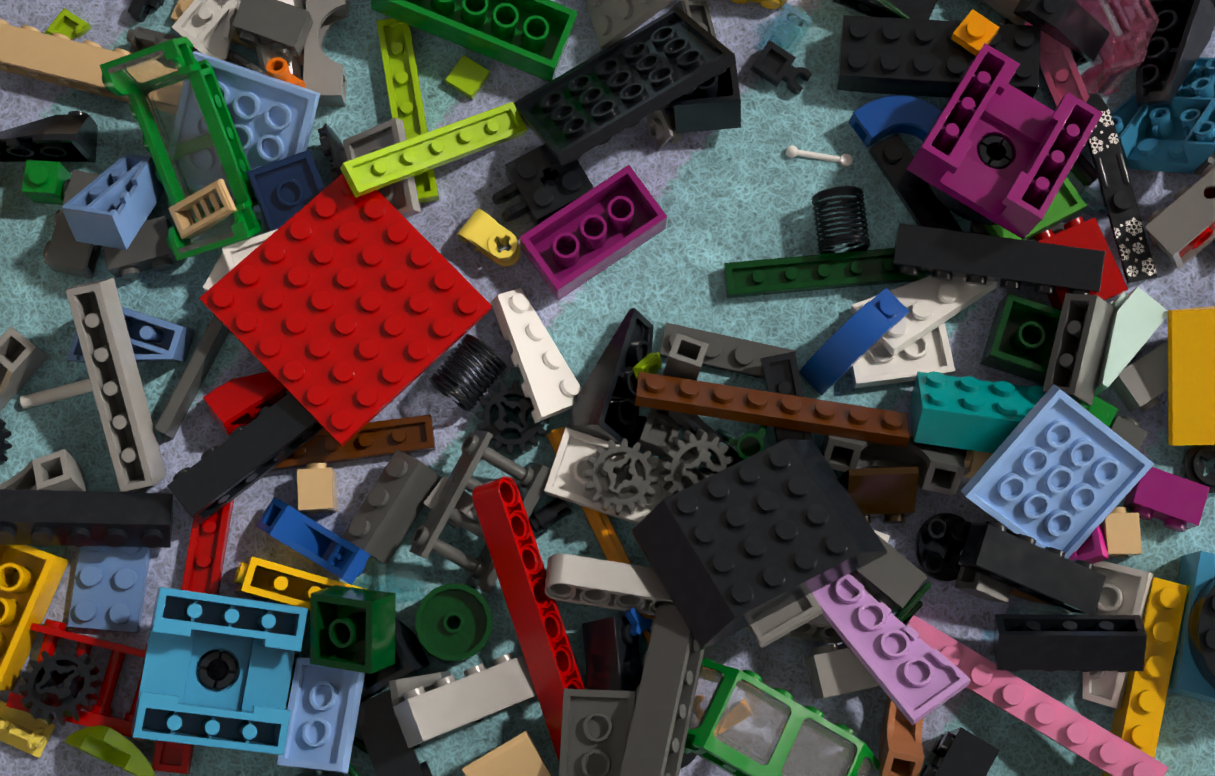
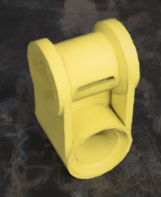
M479 208L473 212L457 233V236L464 243L466 241L470 242L476 247L475 251L481 252L500 266L509 267L514 265L520 258L521 250L516 236ZM508 244L510 245L511 250L509 251L503 249L500 252L498 249L500 245L503 247L508 246Z

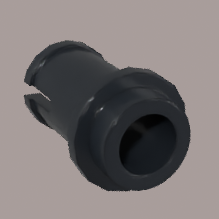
M556 498L537 511L533 509L529 517L531 528L537 535L541 532L546 534L548 532L547 528L565 516L572 514L571 509L567 508L569 505L565 500Z

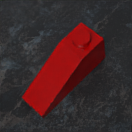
M268 371L231 379L225 384L216 387L212 392L204 396L203 399L212 417L229 437L234 429L241 425H247L257 418L258 412L263 407L275 404L282 399L287 390Z

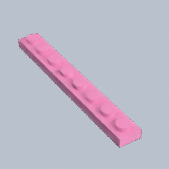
M913 615L907 624L919 633L918 637L933 650L936 648L969 677L971 681L966 687L967 689L1111 776H1165L1169 769L1168 766L1011 672L997 670L994 662L919 617Z

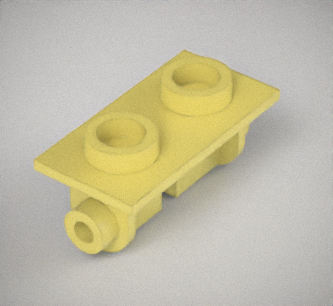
M0 700V741L40 758L56 725L53 723L46 725L42 718L35 720L30 713L6 707L7 703Z

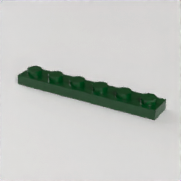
M894 248L724 263L723 266L727 298L912 282L924 279L925 274L923 271H919L918 276L899 274V268L891 267Z

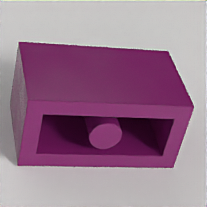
M1151 467L1126 495L1123 507L1132 509V513H1139L1140 519L1152 520L1154 517L1165 521L1164 526L1170 530L1185 532V529L1199 526L1210 487Z

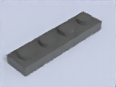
M666 323L659 352L660 357L668 358L678 333L709 344L702 366L764 379L760 358L795 352L796 354V351L671 323Z

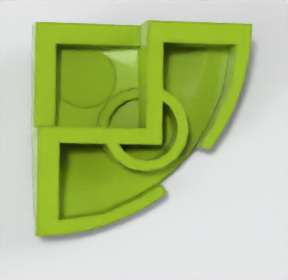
M90 726L69 735L64 742L135 776H156L142 752L130 740L110 727Z

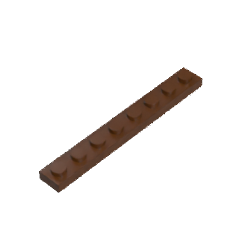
M639 372L635 406L906 447L910 438L908 413L644 372Z

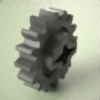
M698 429L695 436L688 430L684 431V440L674 436L672 440L675 446L672 449L665 446L663 448V451L668 454L667 459L658 461V464L665 468V471L659 473L658 476L663 481H668L663 488L668 493L675 494L726 469V465L734 461L733 457L724 454L729 447L723 442H719L720 438L711 433L707 436V433L701 429ZM708 448L712 451L715 462L710 460L711 453L708 451ZM676 473L682 475L681 482L684 483V487L679 483Z
M623 438L621 445L616 447L614 441L609 440L608 450L605 451L601 446L596 448L598 459L589 456L587 463L593 469L584 470L583 477L591 479L590 482L585 484V490L595 491L591 501L595 503L601 499L604 502L602 507L604 512L610 506H614L616 515H620L623 507H626L628 512L633 514L636 503L643 508L647 505L645 495L648 497L655 495L656 491L650 485L658 484L660 477L651 475V473L657 470L658 464L648 463L652 453L647 451L641 454L639 452L640 443L637 442L633 448L628 447L627 439ZM613 456H625L624 459L615 462L609 460ZM636 462L642 468L644 480L643 477L637 474L635 468ZM628 465L626 471L627 480L624 479L622 483H619L617 489H614L616 474H619ZM598 474L606 480L608 486L606 492L600 485ZM626 492L637 493L630 498H618L619 494Z

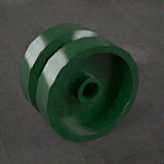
M448 583L434 588L422 599L416 611L415 631L420 645L430 656L442 662L458 663L472 658L485 646L492 632L493 616L488 602L477 590L465 584ZM455 616L457 620H460V626L457 629H450L447 626L449 617Z

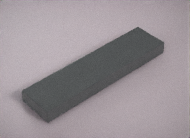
M214 315L155 425V430L171 439H174L230 332Z

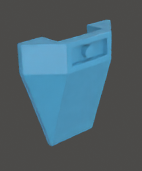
M1215 57L1198 58L1170 104L1139 106L1136 102L1135 92L1110 113L1116 128L1125 164L1128 168L1192 174L1215 152Z

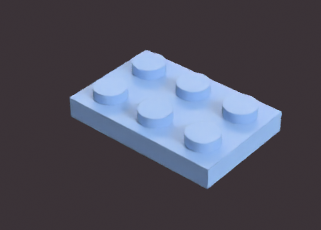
M297 657L287 708L291 710L285 750L284 755H278L277 765L348 774L365 673L310 664V658Z

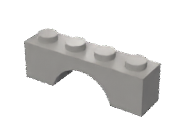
M302 0V5L306 6V10L309 11L313 24L299 57L300 66H303V76L298 78L305 82L307 89L321 93L318 106H346L347 75L342 64L328 58L323 53L322 45L329 28L336 22L349 17V0Z

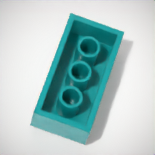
M917 371L909 405L913 440L916 443L994 453L1046 393L1042 391L1043 387L1041 386L1026 387L1012 385L1006 381L990 382L978 380L971 376L961 378L947 376L935 371L929 373Z

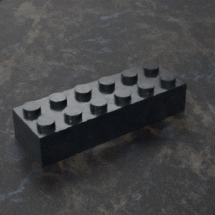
M844 15L840 38L837 90L950 98L976 56L951 39L953 32L961 24L960 21ZM994 23L999 26V30L988 45L1020 63L1008 84L1034 98L1039 87L1041 26Z

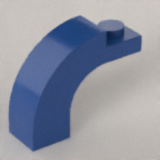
M902 95L886 96L873 100L855 110L848 123L867 148L885 136L895 133L910 134L923 142L942 110L919 98Z
M885 288L844 323L806 362L799 373L822 396L910 311Z
M276 497L272 499L256 524V527L351 585L356 577L364 571L366 562L370 557V554L343 539Z

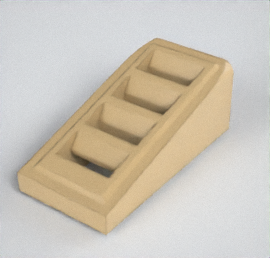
M223 179L216 180L168 208L181 239L199 236L237 210ZM216 192H218V195L222 201V204L224 206L223 208L220 207L219 202L215 196ZM207 198L210 199L213 205V208L215 210L214 213H212L211 208L207 202ZM200 203H201V206H202V208H203V210H204V212H205V215H206L205 218H204V216H203V214H202V212H201V210H200V207H199V204H200ZM192 209L195 213L198 222H195L194 217L191 213Z

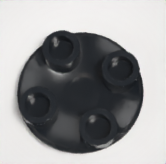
M325 123L322 128L318 129L319 140L325 157L332 155V158L328 159L334 181L342 174L340 167L348 159L341 140L333 129Z
M939 513L931 516L923 523L916 537L915 550L920 566L929 576L940 581L957 579L960 565H958L961 557L960 553L963 551L970 526L973 525L971 522L965 521L962 517L953 513Z

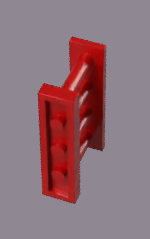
M46 619L44 625L32 623L30 630L45 633L37 658L38 663L43 661V651H46L49 656L54 655L59 637L78 641L76 650L79 656L85 652L90 655L92 645L112 650L99 692L100 698L97 699L96 704H92L90 712L84 709L79 711V721L74 720L71 715L67 717L66 722L87 727L106 726L123 736L133 738L131 730L141 676L130 713L126 712L124 718L112 716L113 709L110 706L125 655L131 654L144 658L148 643H146L145 649H139L66 631L67 624L59 621ZM10 692L6 707L26 712L31 710L26 709L21 702L25 696H22L21 693Z

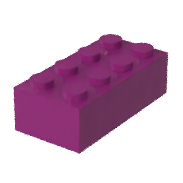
M628 165L520 236V246L523 253L559 301L665 230L667 215L631 166Z

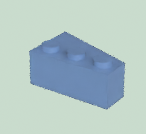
M126 153L65 203L61 209L77 242L127 250L165 190L156 177L152 157Z
M122 307L136 362L186 361L195 333L194 329ZM76 331L66 361L85 363Z

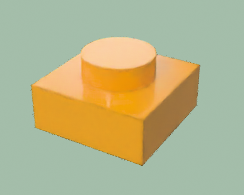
M972 9L953 32L951 39L976 56L984 43L989 44L998 33L999 26Z

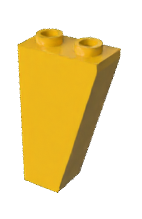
M253 556L248 557L246 563L239 562L233 579L234 583L239 584L237 588L239 592L290 606L308 608V611H311V593L334 585L364 589Z

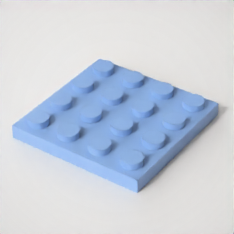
M197 51L193 52L194 58L198 62L206 59L213 67L251 170L307 150L321 93ZM186 78L184 81L171 140L172 145H170L168 154L172 166L177 144L210 133L189 78ZM215 146L178 158L177 166L185 187L199 191L216 180L223 179L232 200H235ZM216 192L215 196L217 198H220L218 192ZM259 205L253 206V210L261 212Z
M1053 384L963 487L961 492L966 498L1015 534L1034 538L1036 540L1035 545L1043 549L1045 547L1059 549L1065 552L1064 558L1069 559L1073 552H1076L1096 527L1104 521L1149 471L1154 463Z

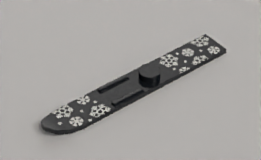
M1092 94L1086 103L1103 114L1087 142L1126 282L1130 284L1156 279L1157 273L1112 116L1104 100L1098 94Z

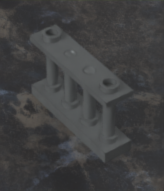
M474 430L464 440L461 447L462 454L424 525L415 531L411 541L413 545L409 552L425 559L428 558L431 551L467 570L469 576L466 583L486 593H490L498 576L480 522L458 510L455 506L464 489L473 494L474 488L483 484L471 477L480 459H483L516 479L517 487L529 519L545 489L551 469L542 464L529 462L524 468L488 447L493 437L491 433ZM448 520L484 540L485 546L479 557L474 559L438 538Z

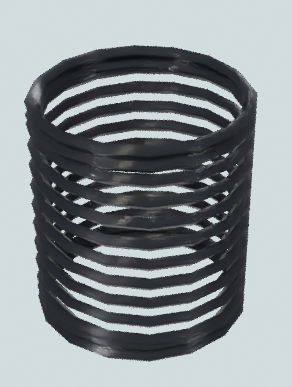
M838 186L824 189L813 195L811 200L812 205H814L813 210L815 211L813 215H815L814 220L816 221L814 225L817 226L815 230L818 236L817 246H819V254L835 253L823 249H833L835 247L831 246L842 243H851L846 245V247L865 243L846 252L864 251L870 247L871 241L868 238L869 229L867 228L868 219L866 218V208L864 207V191L861 188ZM839 195H852V196H856V197H854V198H852V197L832 198V199H827V200H824V201L819 202V200H821V199H824V198H827V197H832V196H839ZM834 201H841V202H839V203H834V204H829V203H828V202H834ZM836 206H843V207H845V206H851V207H848V208H836V209H830V210H827V211H821V210H823V209L830 208V207H836ZM838 211H843V212H845V211H852V212H849V213H838V214H832V215H828V216H821V215H824V214H828V213H832V212H838ZM840 216H844V217H846V216H853V217H850V218H840V219H834V220H829V221H822V220H826V219H829V218L840 217ZM854 221L851 223L824 226L830 223ZM853 226L852 228L825 231L832 228ZM840 232H853V233H849V234H840V235H834V236H826V235H830V234H834V233H840Z
M465 334L463 339H461V343L457 344L458 348H454L455 352H450L451 356H447V360L443 361L445 365H440L441 369H436L437 373H433L429 381L443 395L449 398L448 394L454 396L459 403L454 402L460 408L471 412V409H474L473 406L477 405L476 401H480V397H483V393H486L487 389L491 388L490 384H494V380L498 379L497 376L501 375V372L507 368V365L485 343L473 335ZM472 363H474L480 370L478 371ZM463 383L469 392L460 384ZM459 387V388L461 389V391H462L467 397H469L473 402H471L470 400H468V399H467L458 389H456V388Z

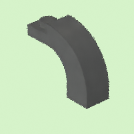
M677 333L663 375L697 381L709 344ZM651 408L639 440L641 444L640 449L650 451L665 458L668 457V454L663 451L664 446L671 449L674 447L672 438L678 436L681 428L668 415V410Z

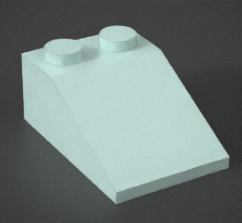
M1139 287L1129 294L1123 291L1114 301L1112 300L1108 303L1114 307V313L1094 396L1112 384L1168 316V310Z

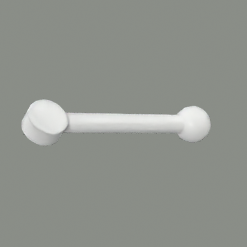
M794 145L786 148V155L789 158L801 156L837 162L844 167L850 166L853 161L852 156L849 154H843L840 157L799 150Z

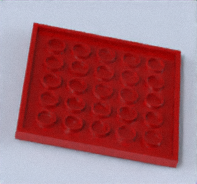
M343 173L199 298L214 316L341 447L492 310V305L378 190L355 198Z

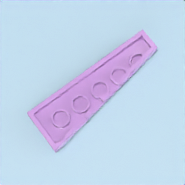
M847 574L814 591L813 595L823 610L822 615L911 725L917 723L969 685L971 680L965 673L936 648L933 650L918 637L919 633L911 626H906L891 613L892 610L882 601L879 603L864 590L865 586L852 575Z

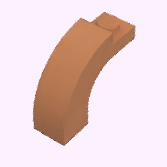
M888 695L879 742V762L881 763L879 766V776H919L924 761L922 747L924 718L911 725Z

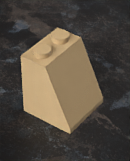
M524 731L462 768L465 776H553L528 731Z

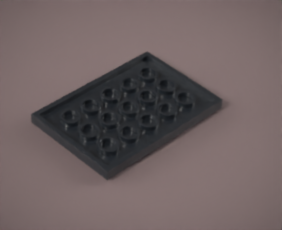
M676 7L519 99L514 104L521 118L563 166L578 160L585 152L597 145L607 143L612 136L624 129L637 125L641 119L651 113L664 109L671 101L683 94L693 92L698 85L710 78L723 74L727 68L736 64L732 51L679 7Z

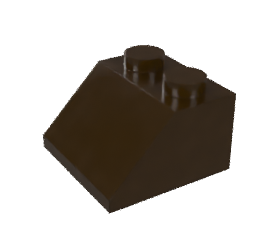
M918 466L848 469L839 478L869 524L871 523V518H884V523L886 524L905 522V517H909L915 512L919 476Z

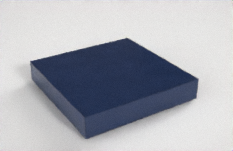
M310 149L246 172L269 232L279 229L325 189Z

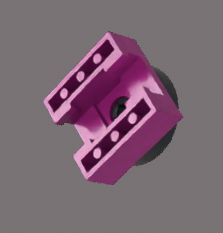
M984 43L930 128L906 170L925 180L937 199L956 215L979 224L1000 225L1021 239H1024L1045 216L1103 113L1069 92L1064 95L1055 111L1008 84L1020 63ZM988 155H990L994 158V160H992L987 166V163L990 160V157Z

